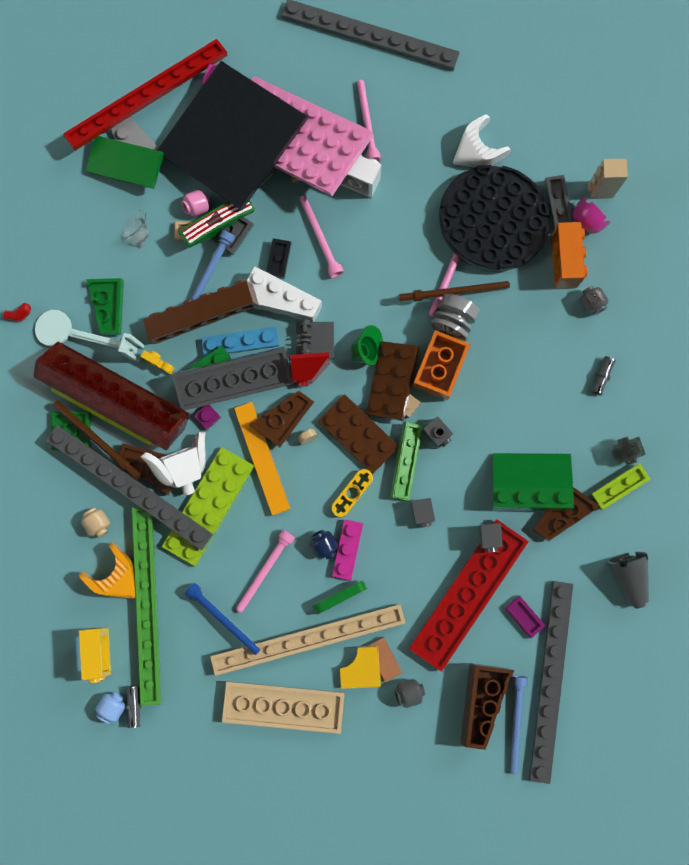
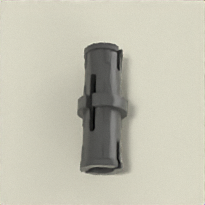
M604 356L600 370L595 374L596 379L590 390L592 393L596 392V395L602 396L605 385L611 378L610 373L616 362L614 358L610 360L611 357Z
M139 686L126 687L127 705L125 710L128 713V728L141 727Z

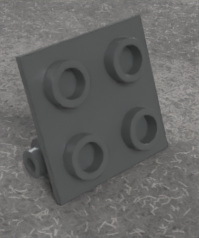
M308 319L296 322V355L329 352V359H334V322H309Z

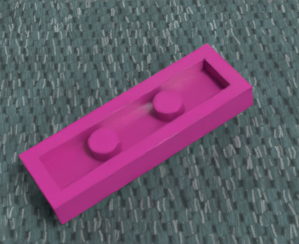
M344 519L332 577L346 580L352 579L363 523Z

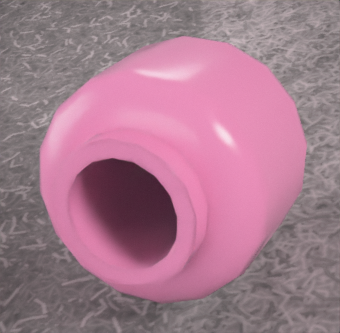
M201 190L185 194L181 202L184 212L192 217L208 212L209 204L211 203L208 194H204Z

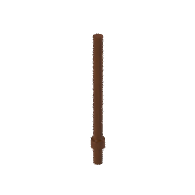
M509 281L428 291L413 290L412 293L398 294L399 302L409 300L417 302L426 298L442 297L447 293L459 295L510 288Z
M56 401L53 404L55 409L117 462L120 469L127 471L136 480L141 477L142 474L131 465L132 463L127 458L119 455L62 403Z

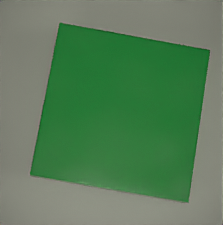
M86 410L71 411L91 429L90 412ZM51 412V432L58 425L91 448V439L60 412ZM51 445V450H58L56 447Z

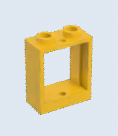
M108 627L80 630L82 680H88V683L101 682L105 680L106 676L111 675Z

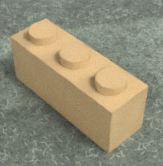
M603 159L600 166L597 167V171L593 174L592 179L588 182V192H591V199L614 198L628 178L627 159Z

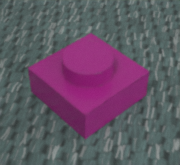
M205 405L194 415L206 430L221 419L210 405Z

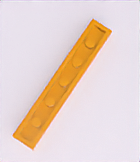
M253 402L234 408L272 516L291 510L266 439L249 426L250 423L258 419Z

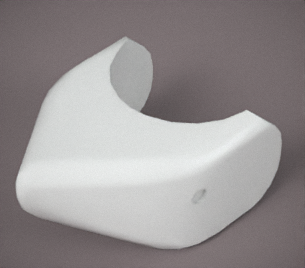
M487 114L474 120L466 127L453 160L454 165L469 167L493 165L511 153V149L508 146L494 149L481 142L479 132L490 122V117Z

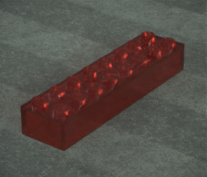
M59 341L35 362L34 378L166 451L186 428L190 413Z

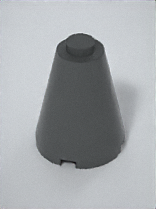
M635 552V556H629V553L617 555L611 558L610 562L608 561V565L628 604L636 609L645 607L646 603L649 602L647 553Z

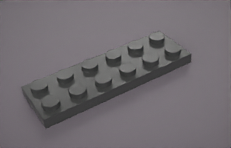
M284 346L172 373L181 411L293 384Z

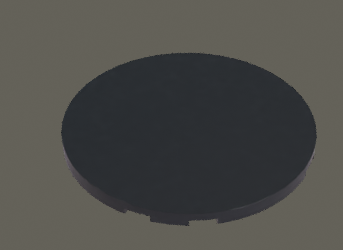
M483 165L464 171L447 187L439 208L440 229L449 248L464 262L487 271H508L526 264L540 251L550 229L549 207L539 187L525 174L507 166Z

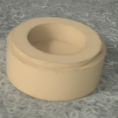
M309 429L301 433L298 440L301 445H305L316 439L318 434L315 429Z

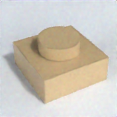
M409 394L405 416L408 418L421 404L411 394Z

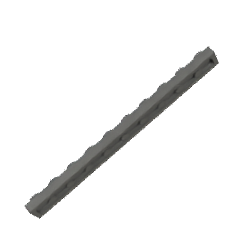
M287 0L282 13V19L454 71L459 56V51L293 0Z
M56 425L47 437L46 441L200 550L205 548L214 535L60 426Z
M552 582L529 780L546 784L551 782L573 584Z

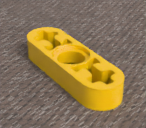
M362 469L358 471L332 505V512L335 516H346L370 486L373 475L369 470ZM368 474L369 482L364 481L361 484V487H364V489L361 491L357 485L353 484V482L356 481V483L358 484L361 480L359 475ZM350 488H355L358 491V496L354 499H350L347 496V490ZM342 496H344L345 499L349 502H352V504L349 506L347 503L344 506V509L346 511L344 513L339 512L338 514L336 512L337 508L335 506L337 504L341 505L344 502V500L341 499Z

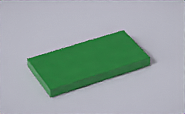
M98 136L93 141L86 171L155 189L164 153Z

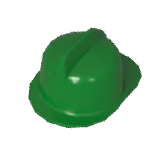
M366 326L361 336L351 345L352 362L369 366L375 365L379 356L381 342L383 341L382 333L376 326Z

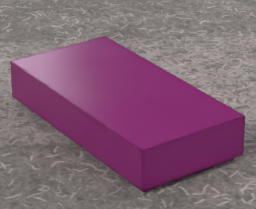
M520 595L505 607V610L530 639L546 626Z

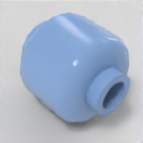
M116 692L104 694L95 708L97 718L107 724L117 722L125 710V704L122 701L123 697Z

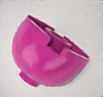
M584 196L575 206L573 217L576 222H581L582 228L586 232L595 234L605 229L610 224V221H604L607 217L593 202L587 203L586 200L588 198Z

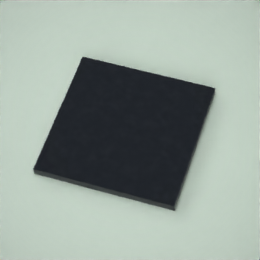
M220 61L157 150L164 153L163 157L242 211L306 123L308 117L223 61Z

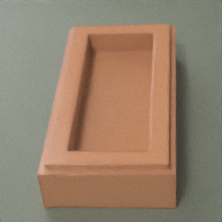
M384 637L368 645L378 646L380 673L385 682L402 673Z

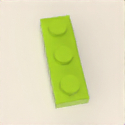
M639 463L590 495L596 504L600 506L599 509L604 510L649 481L650 477Z

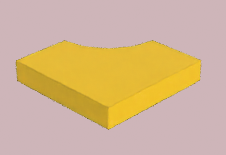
M378 646L358 647L355 660L350 665L340 668L341 689L381 687Z

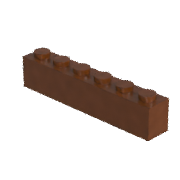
M240 280L231 287H221L215 293H205L199 299L184 301L183 305L178 307H168L165 312L150 314L149 318L143 319L149 341L158 344L259 306L253 284Z

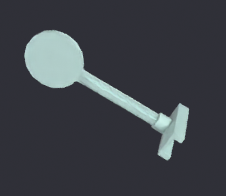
M59 310L44 312L38 318L35 325L36 337L47 346L55 347L63 344L68 337H74L117 348L121 354L135 362L140 361L136 357L138 347L144 348V344L130 334L124 333L122 340H115L72 329L69 317Z

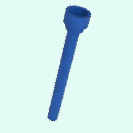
M196 583L192 584L185 592V595L190 600H197L254 655H257L260 652V648L202 595L203 592Z

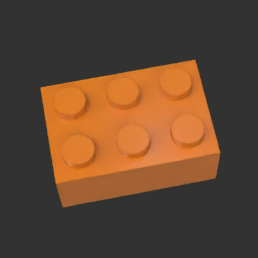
M581 222L558 223L551 234L554 289L577 288L587 277L588 269L587 265H584L586 247H583L585 230L582 228Z
M435 330L412 387L448 401L471 344Z

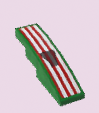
M249 201L241 211L230 202H227L181 229L179 235L188 248L219 235L222 229L236 224L238 219L252 214L255 208Z

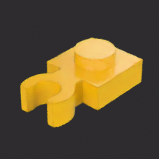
M144 350L140 356L144 361L170 375L175 369L169 363L160 359L161 355L152 350L150 353Z

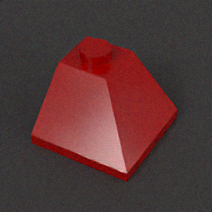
M329 352L290 355L293 385L302 388L313 384L330 364Z

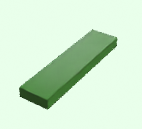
M403 422L390 492L391 498L404 501L410 500L423 429L421 425Z

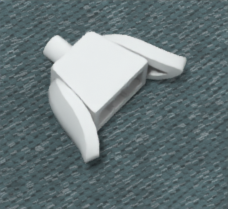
M198 432L195 435L192 447H187L159 459L145 452L141 458L162 484L175 488L181 487L184 495L192 494L195 492L192 482L201 478V473L206 465V432Z

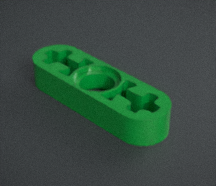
M362 580L315 604L313 608L318 615L363 592L367 587Z

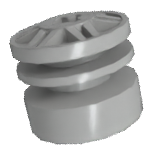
M444 294L439 305L441 311L435 313V318L432 319L430 325L439 332L466 341L469 336L468 333L472 329L469 324L475 323L480 309L474 303L461 296Z

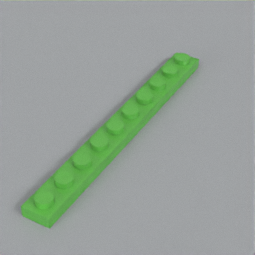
M132 507L141 706L162 704L153 516L141 507Z

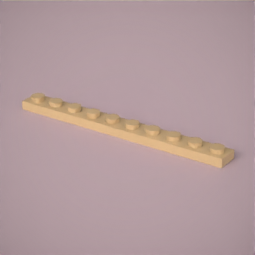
M401 604L256 643L255 645L260 648V652L257 655H254L245 646L210 656L214 674L217 676L395 627L406 622Z

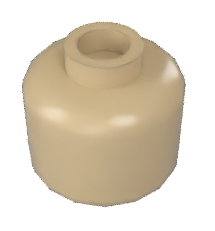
M93 508L83 514L81 524L89 536L96 535L99 538L108 533L106 529L109 528L110 521L102 509L97 510V508Z

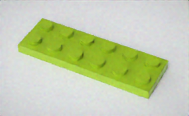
M221 447L182 513L215 535L255 466ZM171 530L162 547L193 566H197L212 538L205 548L200 550L181 535Z

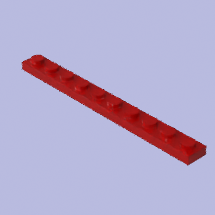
M218 39L213 40L63 133L65 139L76 151L206 70L209 64L214 65L228 56L226 49Z

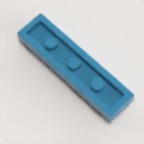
M276 327L201 338L204 357L220 345H223L228 354L279 347Z

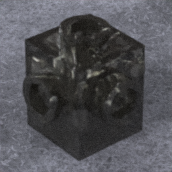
M627 436L617 440L618 444L612 446L614 459L618 460L619 464L625 462L626 466L636 463V458L646 455L640 437L629 440Z

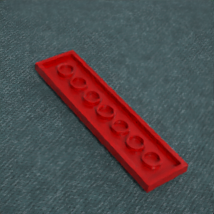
M497 519L493 524L501 523L503 547L497 548L498 552L486 553L485 549H480L479 543L408 648L441 672L529 542Z

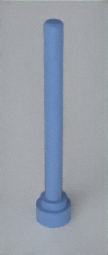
M222 229L219 235L220 243L191 300L200 298L226 246L233 243L236 236Z
M512 676L511 680L513 689H515L510 773L515 775L518 774L523 690H525L528 677Z

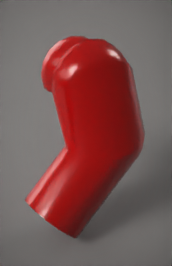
M23 303L15 311L5 310L3 318L5 320L21 322L30 314L31 306L28 303Z

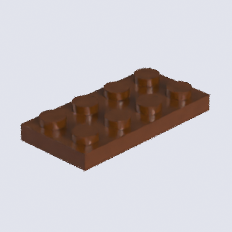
M381 342L366 415L404 421L419 352L418 346Z
M345 394L318 420L372 474L399 448V445Z

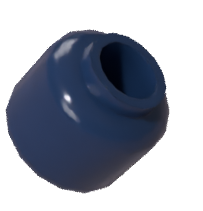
M320 530L310 537L309 546L317 558H326L328 560L336 555L335 551L338 548V543L330 531Z

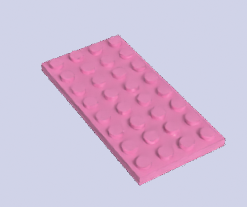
M254 76L251 79L252 81L308 117V120L274 168L333 196L374 136L373 132Z

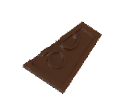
M297 391L278 406L266 412L262 417L250 423L249 426L280 448L313 405L314 401L302 392Z
M122 443L119 455L127 458L132 463L131 465L142 474L141 478L169 495L171 486L162 484L141 458L145 452L152 454L158 459L167 455Z
M573 487L574 508L572 512L547 511L533 530L549 542L600 506Z

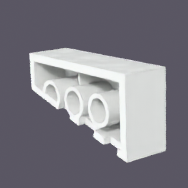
M254 267L247 279L248 282L253 284L259 306L254 309L266 310L279 315L283 314L300 320L308 319L309 322H314L322 308L321 300L257 267Z

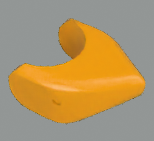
M111 542L109 547L115 555L116 562L111 575L106 579L96 580L82 571L79 577L93 592L99 595L135 599V570L133 563L116 543Z

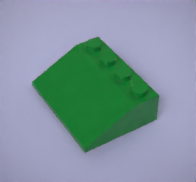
M493 453V511L572 512L574 508L571 454Z

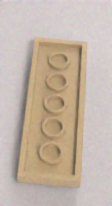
M227 681L222 723L341 734L345 692Z

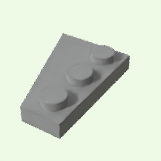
M131 117L111 128L115 140L154 150L158 149L156 144Z

